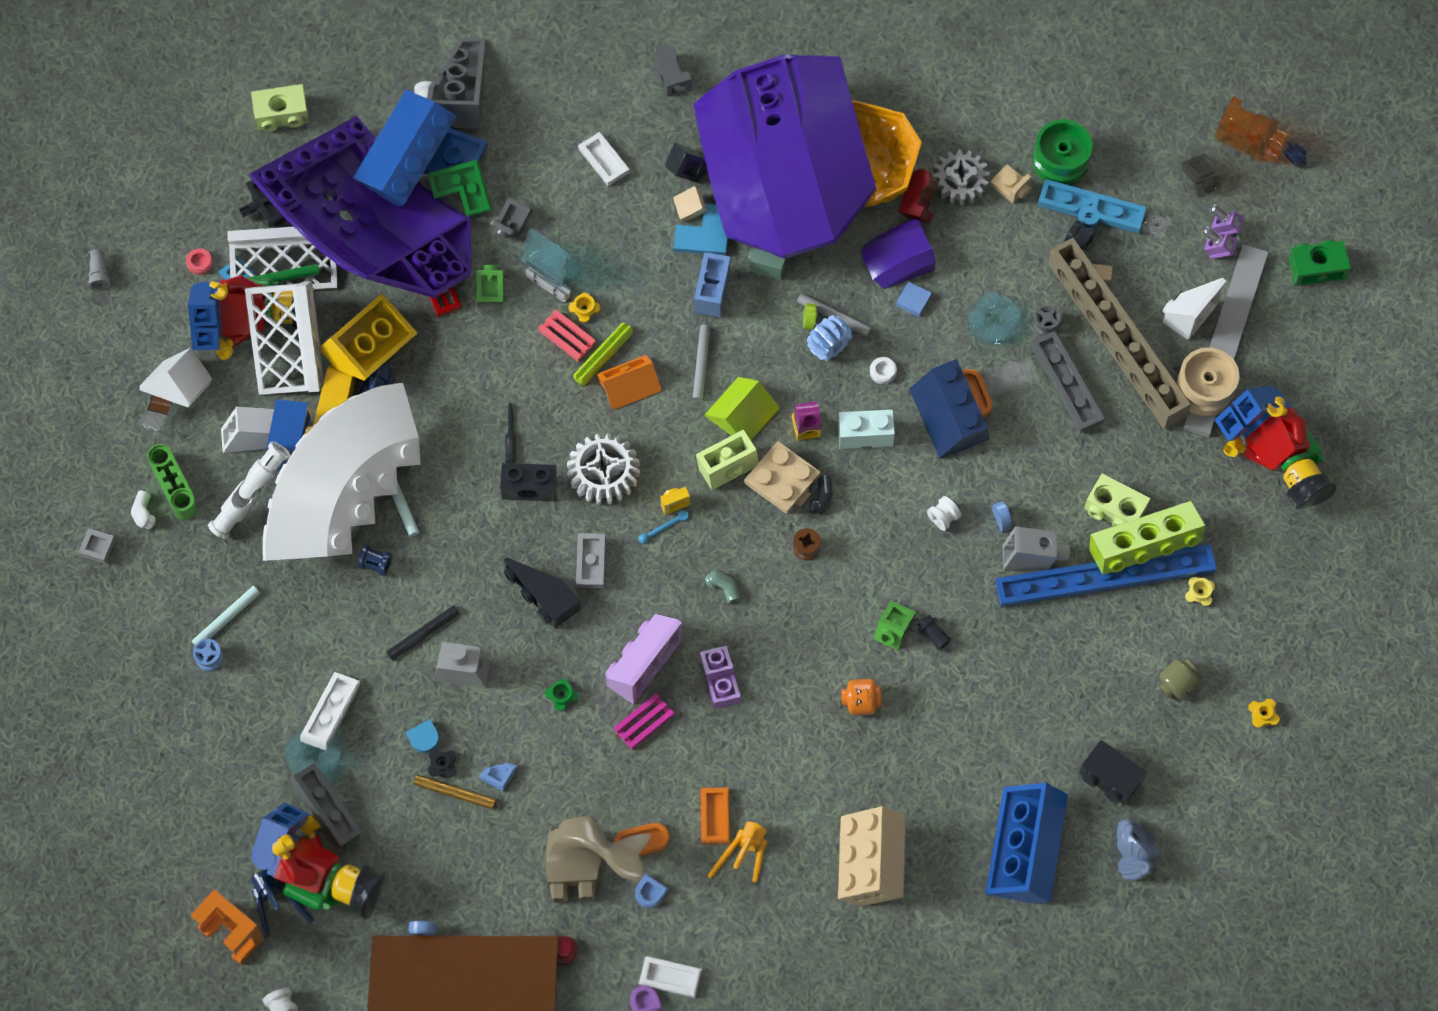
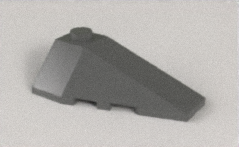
M460 38L449 54L448 62L438 71L437 79L435 82L432 81L428 87L427 99L438 103L457 116L451 125L453 128L480 129L486 38Z

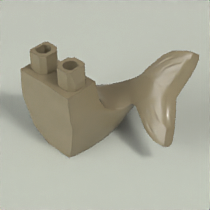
M591 816L563 820L558 829H555V825H552L547 836L545 865L548 889H550L553 903L567 902V888L579 887V901H594L603 858L621 877L633 881H641L643 867L639 853L646 847L651 835L637 834L611 843L606 839L596 819Z

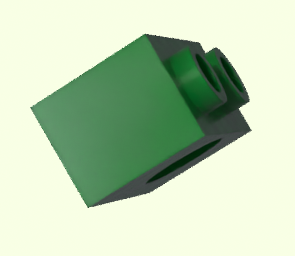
M1326 240L1314 245L1307 243L1299 244L1292 247L1288 257L1295 286L1347 279L1351 269L1344 240L1336 242L1334 240ZM1314 259L1321 260L1324 264H1318Z

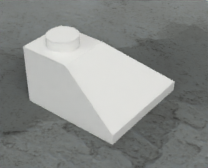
M1220 278L1181 293L1175 301L1171 299L1163 309V313H1165L1163 323L1189 340L1219 304L1226 280Z

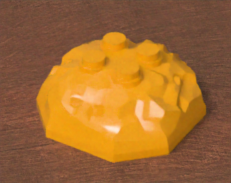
M852 100L877 188L864 206H877L882 202H891L907 190L922 142L904 113Z

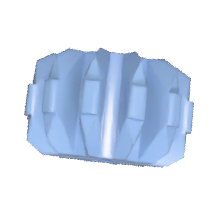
M832 315L828 319H823L810 332L811 335L807 338V346L820 360H830L831 357H836L839 352H843L844 347L848 346V341L853 336L851 334L852 330L839 316L835 317Z

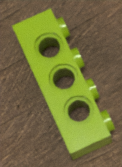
M1189 501L1090 535L1089 551L1103 575L1119 572L1134 564H1143L1149 559L1161 555H1170L1174 551L1185 547L1196 546L1203 542L1205 524L1192 502Z

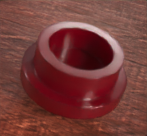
M558 936L557 963L568 964L577 955V944L569 936Z

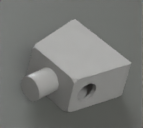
M1015 527L1003 544V570H1048L1055 560L1068 561L1070 547L1068 544H1057L1056 533L1053 531Z
M442 642L434 681L486 688L491 662L480 647Z

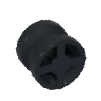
M1077 220L1070 228L1065 241L1074 238L1082 251L1085 252L1094 239L1096 230L1086 228L1083 222Z

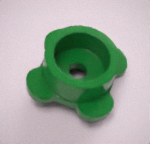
M560 679L551 688L546 689L545 697L551 699L557 711H563L567 704L577 701L578 693L572 690L568 680ZM564 693V696L560 697L559 694Z

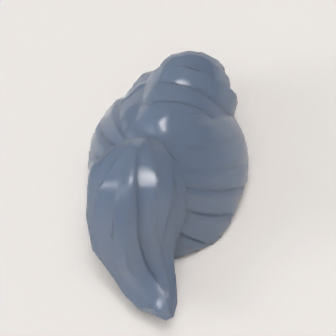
M1133 819L1121 820L1117 827V848L1123 857L1118 863V870L1125 880H1138L1153 872L1152 868L1154 866L1150 861L1158 858L1160 852L1155 847V835L1144 831L1140 824Z

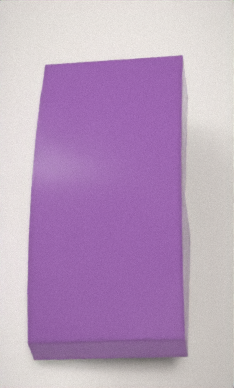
M727 646L700 652L714 709L741 703V696Z

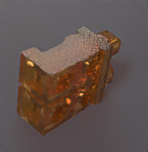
M1233 96L1221 117L1214 139L1250 156L1254 155L1253 159L1258 162L1264 157L1276 163L1289 135L1277 129L1279 121L1273 118L1270 121L1264 115H1255L1241 107L1243 101Z

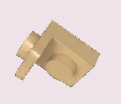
M1006 165L990 181V186L1014 204L1019 198L1023 200L1032 189L1030 186L1032 176L1027 173L1023 177Z

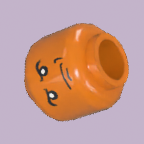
M851 679L847 684V689H842V706H848V711L851 715H873L876 713L877 708H882L881 685H877L874 679Z

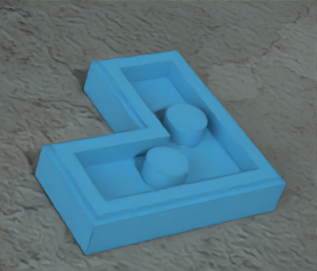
M705 204L707 212L703 215L702 227L676 225L674 252L704 254L706 252L726 256L728 237L724 233L717 205Z

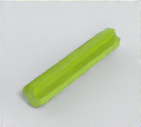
M625 322L621 323L574 373V380L582 386L586 385L633 334L632 327Z

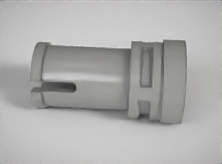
M100 249L89 251V288L92 290L109 288L110 279L108 271H106L105 252Z

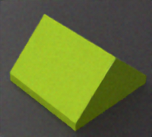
M738 377L706 412L705 417L731 436L744 430L752 441L780 407L760 381Z

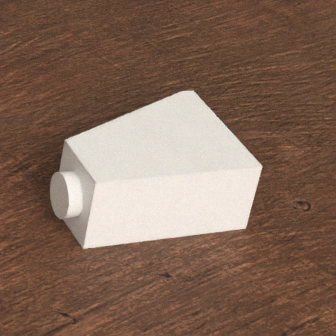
M236 407L221 428L223 453L266 449L274 409Z

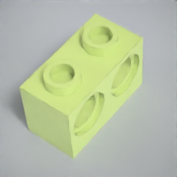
M1101 474L1087 498L1084 509L1094 519H1105L1111 522L1114 527L1141 518L1148 508L1150 498ZM1106 497L1110 502L1101 503L1097 498ZM1129 509L1134 515L1127 516L1123 514L1122 510Z

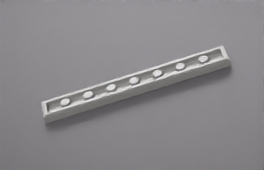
M1247 245L1242 246L1210 347L1226 352L1233 359L1235 358L1268 254L1266 251ZM1188 412L1183 430L1209 437L1216 415L1202 417Z

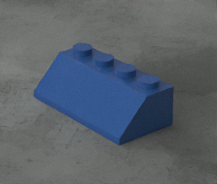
M406 89L353 179L395 206L404 205L457 116L438 103Z
M1048 783L1004 787L986 895L1027 903L1051 902L1067 805V793Z

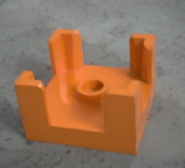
M213 890L191 914L192 919L199 923L198 929L207 937H211L221 924L231 931L230 935L224 940V944L233 952L232 958L240 965L264 940L258 926L216 890Z

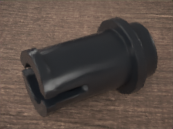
M928 615L918 623L919 632L924 633L938 651L951 642L952 639L937 624L936 617L932 618L931 615Z

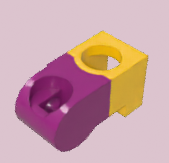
M817 401L794 405L792 421L797 441L821 437L822 424Z

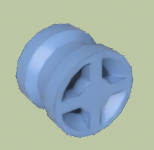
M203 639L195 645L193 656L197 665L202 670L213 671L221 666L223 653L215 640Z

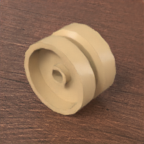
M1210 347L1200 348L1191 352L1184 359L1176 382L1191 404L1189 412L1202 417L1215 416L1223 412L1231 404L1240 379L1239 369L1234 359L1222 350Z

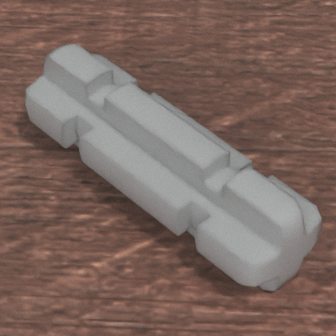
M531 264L525 272L526 277L532 281L536 280V284L552 295L556 294V297L562 302H566L571 297L572 289L565 284L561 285V281L545 270L541 271L542 268L538 265Z

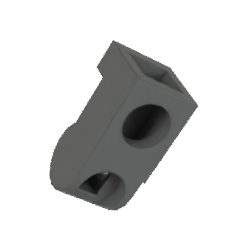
M668 44L659 46L655 52V63L667 97L692 90L690 74L688 71L681 73L675 47Z

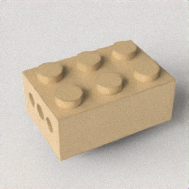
M881 806L841 816L838 899L859 906H866L903 897L906 814Z

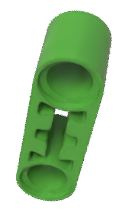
M164 444L152 446L147 453V459L175 516L181 520L193 518L198 511V506L170 448ZM162 457L167 458V460L162 464L156 463V461ZM170 473L179 488L175 491L166 476ZM185 501L190 502V504L187 507L178 508L180 503Z

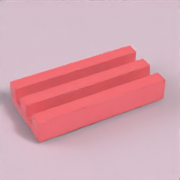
M556 309L552 316L548 317L545 323L538 327L539 332L577 362L596 344L595 339ZM558 320L559 322H561L569 330H571L583 341H585L587 345L583 344L581 341H579L576 337L570 334L567 330H565L555 321ZM551 326L581 351L578 353L548 328Z

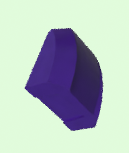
M916 219L907 221L878 235L864 244L861 251L872 279L883 289L935 271L936 261L933 249L924 234L920 222Z

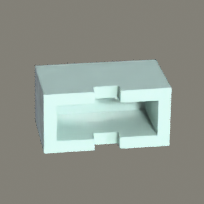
M893 410L839 412V449L893 446L895 435Z

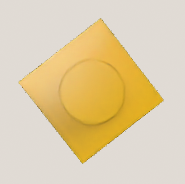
M686 487L670 489L663 496H660L661 507L665 515L690 506V496Z

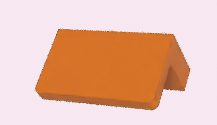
M647 355L597 374L600 384L606 391L612 409L620 408L661 391L653 362Z

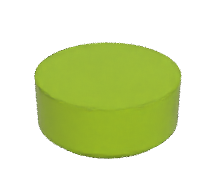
M805 303L803 329L813 330L815 329L817 319V305Z

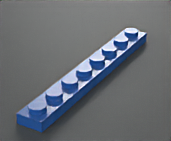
M1211 544L1182 548L1170 555H1161L1149 559L1143 564H1134L1119 572H1111L1105 575L1101 573L1098 565L1094 562L996 578L995 585L1001 608L1212 574L1216 572L1217 568Z

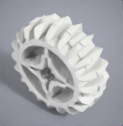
M607 433L605 439H600V435L596 434L594 441L586 437L585 445L577 443V451H571L570 458L572 460L567 462V468L569 469L567 476L568 479L572 480L570 482L573 489L578 488L577 495L579 497L586 494V501L588 503L593 497H596L598 505L602 503V498H607V503L611 505L613 496L621 502V492L630 495V486L636 487L637 480L635 478L640 476V470L638 469L640 462L639 459L635 458L636 451L634 449L629 450L630 444L628 441L621 444L619 436L611 440L610 434ZM605 452L615 454L618 457H608ZM594 454L597 455L595 460L587 463L586 466H583L584 462L590 456ZM601 460H603V464L607 469L606 477H604V473L600 469ZM624 471L623 475L616 482L610 483L613 476ZM590 479L599 480L602 485L594 484V483L590 482L589 480H590Z

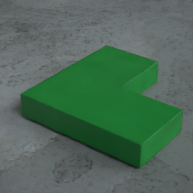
M479 159L427 173L434 199L460 192L467 217L493 210Z

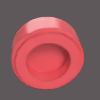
M194 249L187 255L186 264L191 273L203 275L212 269L213 258L210 252L205 249Z

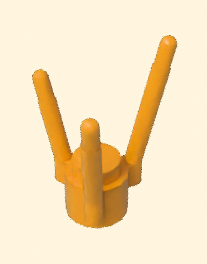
M747 822L744 830L738 831L736 838L714 865L708 877L713 878L740 843L742 849L733 867L738 869L747 851H755L757 848L752 881L754 883L758 882L764 850L768 843L764 839L767 830L757 823Z

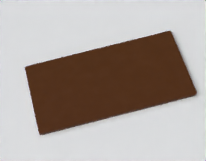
M373 936L367 1011H555L557 936Z

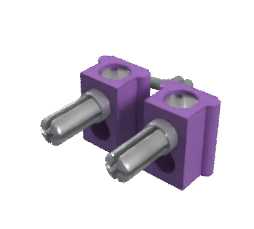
M1213 204L1210 207V211L1215 215L1211 228L1205 226L1202 233L1208 237L1204 251L1210 255L1211 259L1231 256L1237 247H1242L1241 230L1245 216L1239 215L1236 211L1225 212L1217 204Z

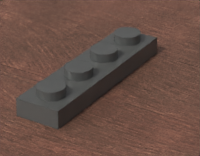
M1056 331L1032 340L1030 346L1079 433L1103 424L1104 416Z

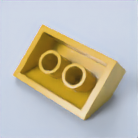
M382 293L320 346L318 350L335 369L365 380L411 340L417 332Z

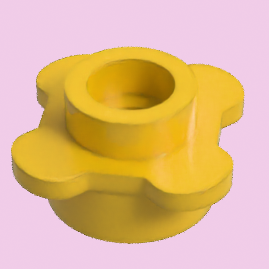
M582 293L575 298L574 302L569 304V311L575 313L579 317L580 322L586 323L594 313L600 312V304L595 303L588 293Z
M1266 699L1265 702L1260 703L1252 701L1249 704L1248 709L1252 712V724L1255 727L1261 728L1269 724H1278L1280 718L1275 712L1276 703L1274 700ZM1262 711H1265L1267 714H1266V715H1262L1261 712H1262Z

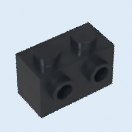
M1100 740L1081 765L1079 774L1082 775L1081 778L1091 787L1097 786L1103 790L1109 800L1116 804L1120 802L1125 806L1143 783L1147 771L1103 740Z

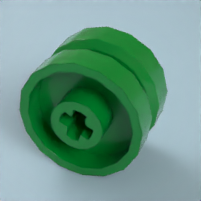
M1067 119L1053 120L1042 127L1037 134L1032 158L1034 171L1041 180L1045 182V179L1069 186L1081 181L1087 173L1093 148L1091 135L1086 128L1076 121Z

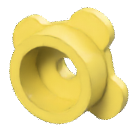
M1190 578L1188 582L1190 586L1189 592L1185 595L1186 600L1190 603L1195 601L1202 603L1203 606H1209L1212 603V591L1215 590L1214 582L1205 578Z

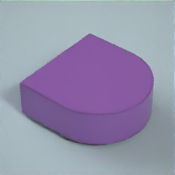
M642 985L635 988L631 993L630 1005L633 1011L663 1010L659 996L654 988Z

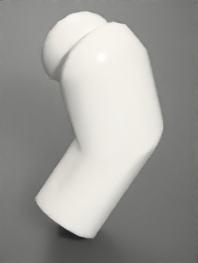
M141 490L137 493L131 509V516L140 528L151 529L156 522L155 517L149 515L147 510L151 495Z

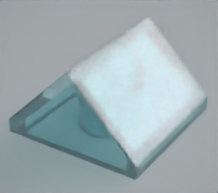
M531 227L519 259L561 288L574 279L584 268L572 255Z

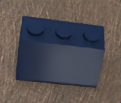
M957 359L931 369L909 389L940 459L990 439L988 427Z

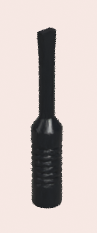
M509 403L508 432L505 435V463H516V434L513 432L512 403Z

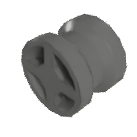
M1052 305L1039 307L1034 316V330L1041 336L1053 331L1057 333L1061 322L1060 311Z

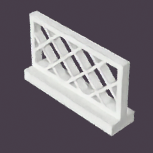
M294 227L228 231L231 278L243 275L244 273L253 277L254 275L246 268L250 267L257 259L267 267L261 273L263 275L268 274L270 271L278 272L274 267L283 257L293 265L291 269L299 268L311 256L319 263L320 271L324 267L331 273L332 283H319L314 279L316 275L308 276L304 282L312 281L315 283L312 284L314 290L338 289L337 264L328 257L323 261L313 253L316 247ZM293 247H300L306 252L297 263L286 255ZM266 249H274L279 253L271 264H268L260 257ZM247 250L253 257L242 266L236 261V251ZM329 261L331 262V268L326 265ZM236 266H238V267L240 268V271H239L238 273H237ZM289 281L279 282L280 285H282L284 282H285L287 285H288V284H292V283L289 282Z
M312 281L299 284L246 288L245 294L259 395L300 391L319 392L322 390L324 373L321 352L318 350L320 341ZM283 291H293L294 303L289 309L277 299ZM270 292H277L275 296L270 294ZM262 293L271 300L263 311L254 304L253 294ZM273 303L285 312L278 323L266 314ZM288 315L297 322L298 329L293 335L280 326ZM262 317L274 326L267 337L257 329V323ZM276 330H279L289 339L282 349L269 340ZM291 342L296 344L301 351V355L296 361L284 352ZM265 344L278 353L270 364L261 357L260 350ZM280 356L292 365L285 376L273 367V364ZM295 368L304 375V385H295L287 378ZM270 370L281 381L276 387L265 388L264 376ZM283 382H285L288 386L281 385L283 384Z

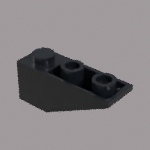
M508 557L504 559L506 570L503 572L511 584L517 582L522 588L520 591L522 597L529 605L532 602L539 609L537 614L544 624L547 625L550 622L554 628H557L581 610L580 600L563 580Z

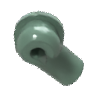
M713 570L710 574L706 575V585L711 588L718 586L723 589L729 605L741 600L732 577L720 570Z

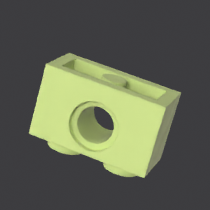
M303 84L251 92L254 117L258 130L270 132L282 126L296 128L302 126L303 123H309ZM280 108H284V109H285V110H283V111H281V112H277V111H276V110H278V109H280Z
M744 430L696 454L699 471L711 490L752 470L759 463L757 450Z

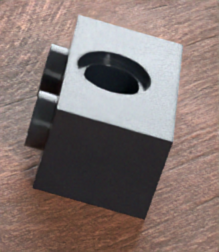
M502 463L500 482L502 500L556 501L558 479L556 465Z

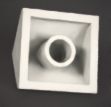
M189 348L164 360L140 385L139 390L189 408L210 385L212 377L192 348Z

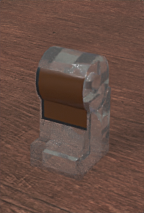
M151 394L145 414L141 415L138 422L141 433L165 440L177 403Z

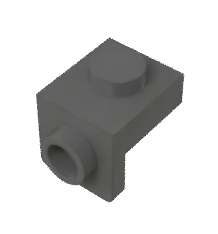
M508 197L497 220L492 219L490 224L497 227L495 232L508 239L511 235L519 237L534 209L512 197Z

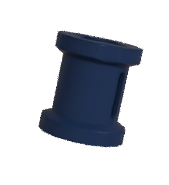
M365 545L359 556L358 568H368L379 572L381 576H385L392 560V553L386 552L384 554L372 550L370 546Z

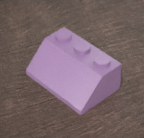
M655 614L650 621L648 619L645 620L639 628V636L634 642L629 641L622 651L623 656L619 662H613L607 669L605 674L607 676V687L634 704L682 642V622L658 614Z

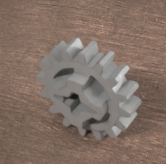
M958 149L957 155H953L949 151L947 152V159L939 158V165H934L933 173L935 174L933 176L938 180L939 185L936 192L942 191V199L948 196L950 197L951 204L957 199L961 205H964L965 199L974 203L975 195L979 198L983 196V190H987L989 172L986 171V163L979 164L981 158L979 155L972 158L971 151H968L966 155H962L961 149ZM959 171L961 172L963 183L961 182V178H959Z

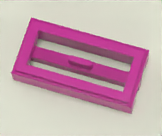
M655 693L614 727V731L633 750L675 715L667 707V704L660 699V696ZM655 703L658 705L647 715H645L641 720H639L636 724H634L631 728H629L625 733L623 732V729H625L629 724L636 720L640 715H642ZM662 710L665 714L631 741L629 737Z

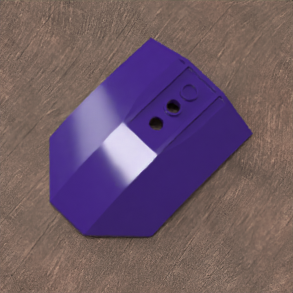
M782 55L732 72L693 104L717 209L724 233L730 239L784 259L834 244L877 190L840 56ZM774 99L773 102L765 104L766 101ZM778 117L781 119L774 126L767 125L772 118Z
M358 116L349 119L250 173L249 177L302 236L341 268L364 279L436 298L471 275V215L467 217L440 198L434 199L433 193L419 181L406 203L402 206H395L353 179L376 140V137ZM323 194L330 196L332 200H327ZM340 211L348 212L352 216V221L344 220L340 215Z

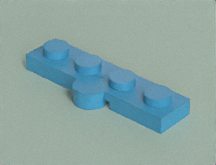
M1045 179L1038 201L1039 207L1078 217V220L1083 222L1086 228H1094L1098 223L1137 234H1139L1146 207L1047 179Z

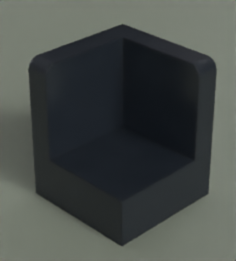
M675 142L665 163V167L675 176L695 183L699 182L706 165L705 157L697 150Z

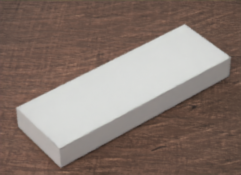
M334 672L300 736L301 742L327 750L360 687L359 680Z

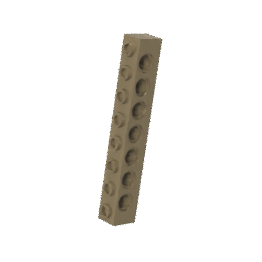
M1071 238L1052 248L1048 265L1162 428L1166 429L1186 418L1191 405L1075 239Z

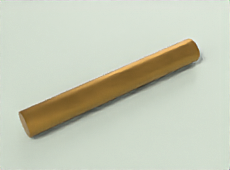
M418 774L413 783L415 786L494 810L497 799Z

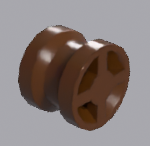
M809 528L799 530L794 536V554L801 560L807 561L817 557L820 552L821 542L819 534Z

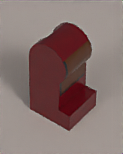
M925 169L915 170L912 173L908 188L904 192L898 212L908 219L930 223L933 213L928 208L932 195L936 193L939 185L936 177Z

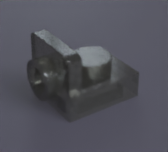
M1205 153L1181 162L1183 172L1195 184L1198 198L1221 189L1220 170Z

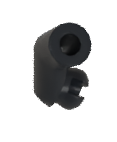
M822 475L818 478L819 499H811L809 504L812 514H823L828 508L833 495L832 479L828 475Z

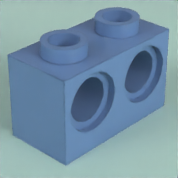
M704 252L694 297V313L721 317L730 275L729 256Z

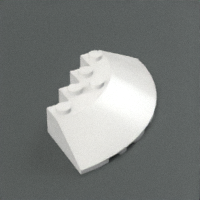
M403 383L376 387L348 398L347 401L338 407H334L319 419V422L307 434L302 436L295 445L296 449L288 462L280 470L275 482L277 486L273 497L269 499L267 525H264L263 560L352 554L351 526L375 524L374 496L398 494L396 467L421 465L419 436Z

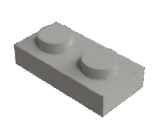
M578 533L576 588L604 589L605 534Z

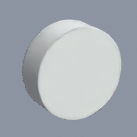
M880 357L872 362L870 376L875 382L888 384L896 377L897 367L890 358Z

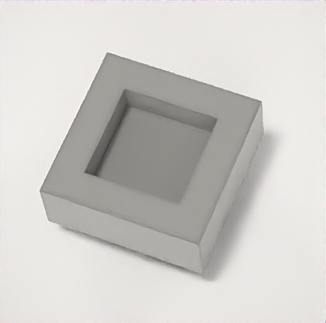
M88 528L78 553L81 557L106 564L116 539L113 535Z

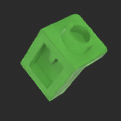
M482 265V270H476L477 302H504V270H498V265Z
M890 601L878 622L874 640L898 650L906 631L914 619L916 611Z

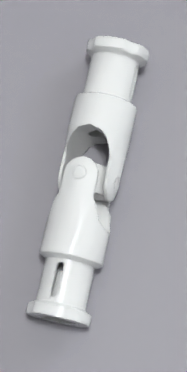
M271 441L266 454L262 459H258L254 463L246 479L239 483L222 505L221 513L215 520L209 522L208 527L212 533L224 540L229 538L230 531L234 525L242 521L260 497V490L272 482L277 475V469L284 460L290 458L291 455L284 446ZM239 494L242 498L249 499L251 501L247 505L243 504L239 498Z

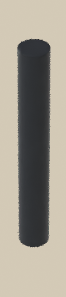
M452 605L387 650V656L391 661L459 615V611Z

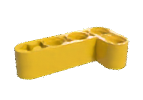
M333 365L328 366L313 426L329 410L338 407L347 401L348 398L352 397L357 377L339 371ZM308 426L305 431V434H307L313 427Z

